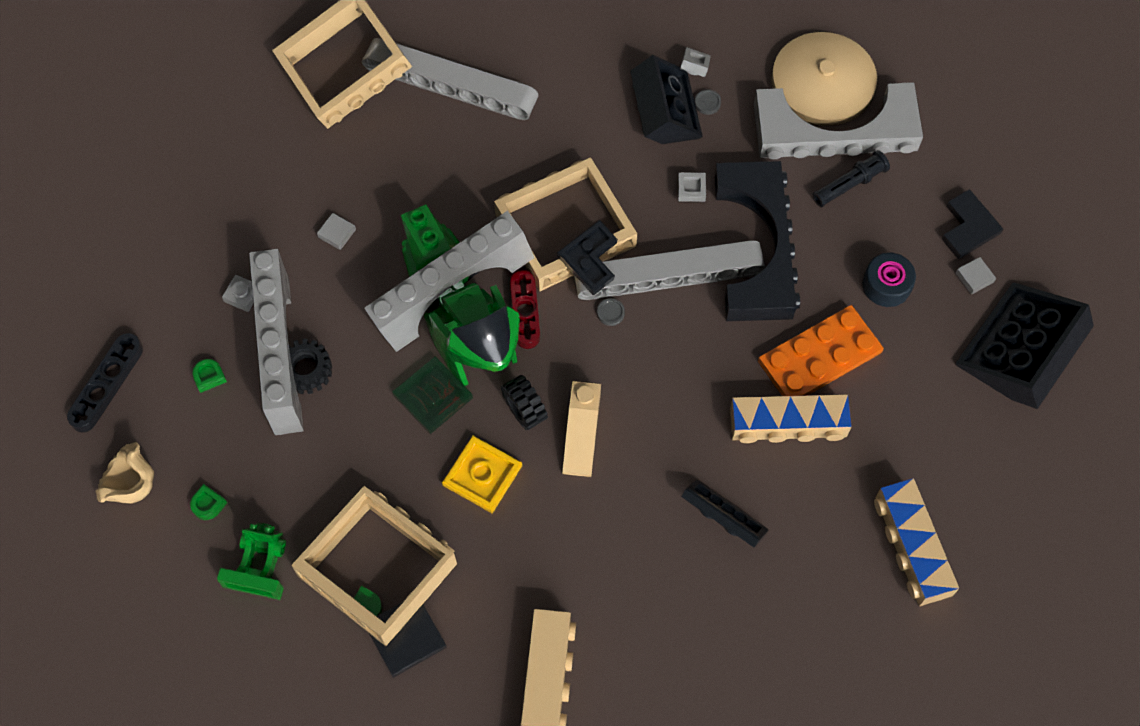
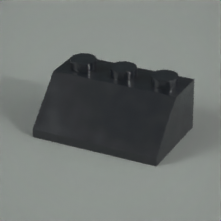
M652 55L630 70L633 81L632 86L638 103L637 109L642 122V131L646 138L660 144L696 140L703 137L686 70L680 69V67L655 55Z

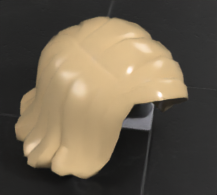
M137 442L126 444L117 455L113 456V460L108 464L107 470L99 480L98 489L95 491L99 502L136 503L149 494L153 485L154 471L140 454V446Z

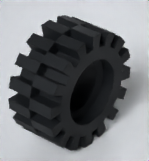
M302 339L303 344H299L298 340L293 341L294 347L291 348L289 345L296 389L299 394H304V390H307L308 394H312V389L315 387L320 391L322 389L321 384L327 385L329 382L328 377L332 376V363L325 347L322 344L318 346L315 340H312L311 344L308 342V339ZM305 358L313 359L316 362V368L312 373L300 375L295 371V365L298 361Z
M520 374L501 386L502 395L506 399L507 405L525 430H530L548 419L547 411L541 402L540 396L537 395L535 388L531 386L530 381L524 375Z

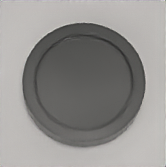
M703 90L695 98L696 109L702 114H714L720 109L721 97L713 90Z
M612 298L603 300L597 308L598 319L608 326L618 325L624 319L625 308L619 300Z

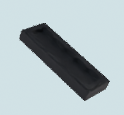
M695 480L688 486L681 496L698 508L705 517L714 519L724 526L729 534L738 536L754 548L769 531L768 528L699 480Z

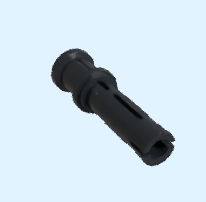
M876 150L870 158L863 162H856L851 171L818 191L813 192L812 196L815 203L819 207H823L858 184H868L871 182L872 177L881 172L886 173L890 170L887 157L880 150Z

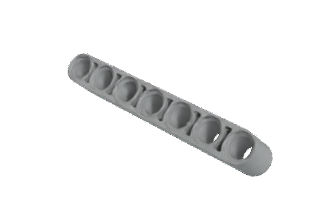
M374 38L362 59V64L371 71L393 55L383 39ZM397 44L412 67L404 72L402 77L395 80L519 120H527L539 96L532 87Z
M745 241L605 261L603 263L615 275V279L594 296L575 275L574 278L578 298L581 300H593L756 276L765 269V263L760 243L758 241Z

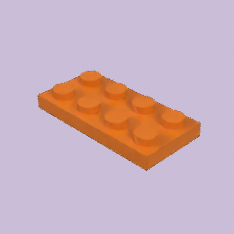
M850 305L758 358V363L782 396H808L881 354L884 347L854 307Z

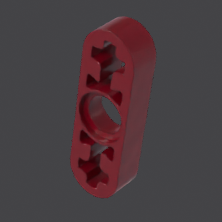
M522 270L514 273L510 280L512 307L516 312H518L517 309L522 304H529L533 307V311L529 315H521L519 313L520 323L517 342L521 348L532 349L540 341L536 283L533 274ZM522 280L527 284V295L521 296L520 281ZM529 323L530 333L532 334L531 339H525L524 324Z

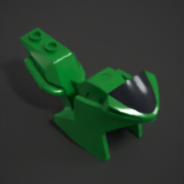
M426 204L401 215L407 239L402 242V253L409 277L460 243L450 228H447L445 224L439 223ZM469 276L451 286L437 298L440 304L437 310L423 315L435 347L453 376L463 387L469 383L462 364L496 372L506 368L510 360H512L513 364L518 362L515 349L519 336V313L506 306L497 285L490 287L492 297L484 289H480L478 284L471 283L464 286Z

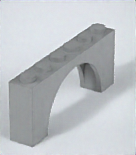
M914 83L888 84L883 97V110L865 126L849 131H829L808 124L790 108L785 99L783 88L756 89L754 113L760 158H804L817 155L830 157L839 154L856 156L861 153H873L876 150H880L884 154L887 152L911 153L918 151L923 139Z
M506 211L364 309L382 335L397 352L419 337L418 325L423 314L451 286L476 272L489 268L502 267L513 273L535 257L524 232L511 214Z
M278 249L250 252L263 411L275 435L303 432L302 408L295 385L287 335L286 304H291L289 278Z

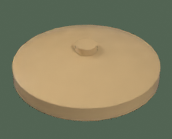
M829 32L805 34L787 43L776 57L772 72L773 89L783 88L785 99L794 113L805 122L816 125H839L858 117L870 105L877 86V72L869 54L855 41Z

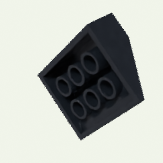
M1013 282L957 360L956 365L1012 401L1038 409L1094 327L1090 306L1083 302Z

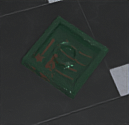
M436 356L392 391L393 396L430 434L473 399V394Z

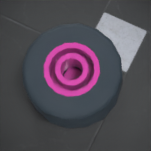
M892 252L882 253L874 257L867 266L862 281L864 293L869 300L877 305L884 307L898 306L906 301L913 290L916 281L915 268L907 258L900 254Z

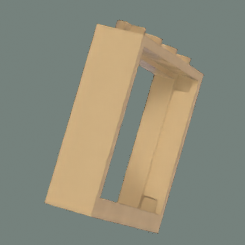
M366 0L338 1L272 50L316 117L327 129L336 122H340L351 111L360 108L366 100L374 94L383 91L385 86L396 78L402 77V74L412 67ZM364 13L393 55L321 107L293 65Z
M591 157L584 161H576L570 167L560 172L554 171L538 182H530L516 192L503 194L498 200L494 201L495 215L499 217L506 211L511 214L513 211L589 178L620 231L613 234L618 239L617 244L601 255L599 259L604 262L636 247L637 244L636 230ZM536 257L525 264L527 271L533 274L539 291L574 276L560 259L541 267Z
M363 486L291 566L300 579L387 646L453 570L457 562L454 555L455 550L449 547L445 540L437 541L431 536L432 532L422 523L416 525L409 520L410 516L401 507L396 506L393 508L389 505L387 498L381 492H372ZM369 509L439 561L386 623L382 622L316 570V567Z

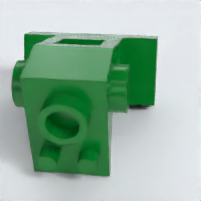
M250 523L249 528L243 529L240 540V549H244L242 561L236 571L220 568L217 580L221 586L281 600L284 588L278 580L272 579L278 557H282L285 551L286 540L282 539L283 532L274 531L275 526L266 523ZM255 552L267 555L263 571L251 568Z

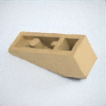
M572 381L562 474L591 477L601 384Z

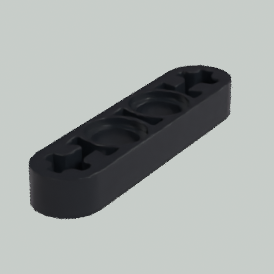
M126 333L116 339L69 409L67 420L77 432L83 433L93 429L141 357L143 346L134 334ZM131 344H133L134 349H127L125 352L123 347L125 345L130 346ZM119 365L121 370L118 375L114 377L106 375V371L110 366ZM95 389H105V395L102 399L96 401L91 399V393ZM85 403H88L91 407L87 408ZM78 415H86L88 417L86 421H78L76 419Z

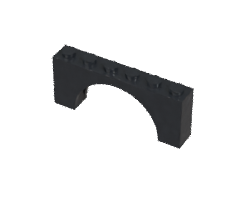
M781 161L716 163L714 174L716 200L735 202L751 209L766 223L774 241V256L762 272L749 280L727 284L724 296L726 322L793 319L796 309H800V294L795 292L794 284H797L798 273L797 268H792V259L795 258V245L790 243L789 235H792V220L787 219L786 211L790 209L789 195L784 193V188L787 187V172L782 171Z

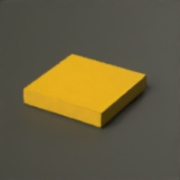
M472 436L443 480L442 485L493 514L522 468V462Z

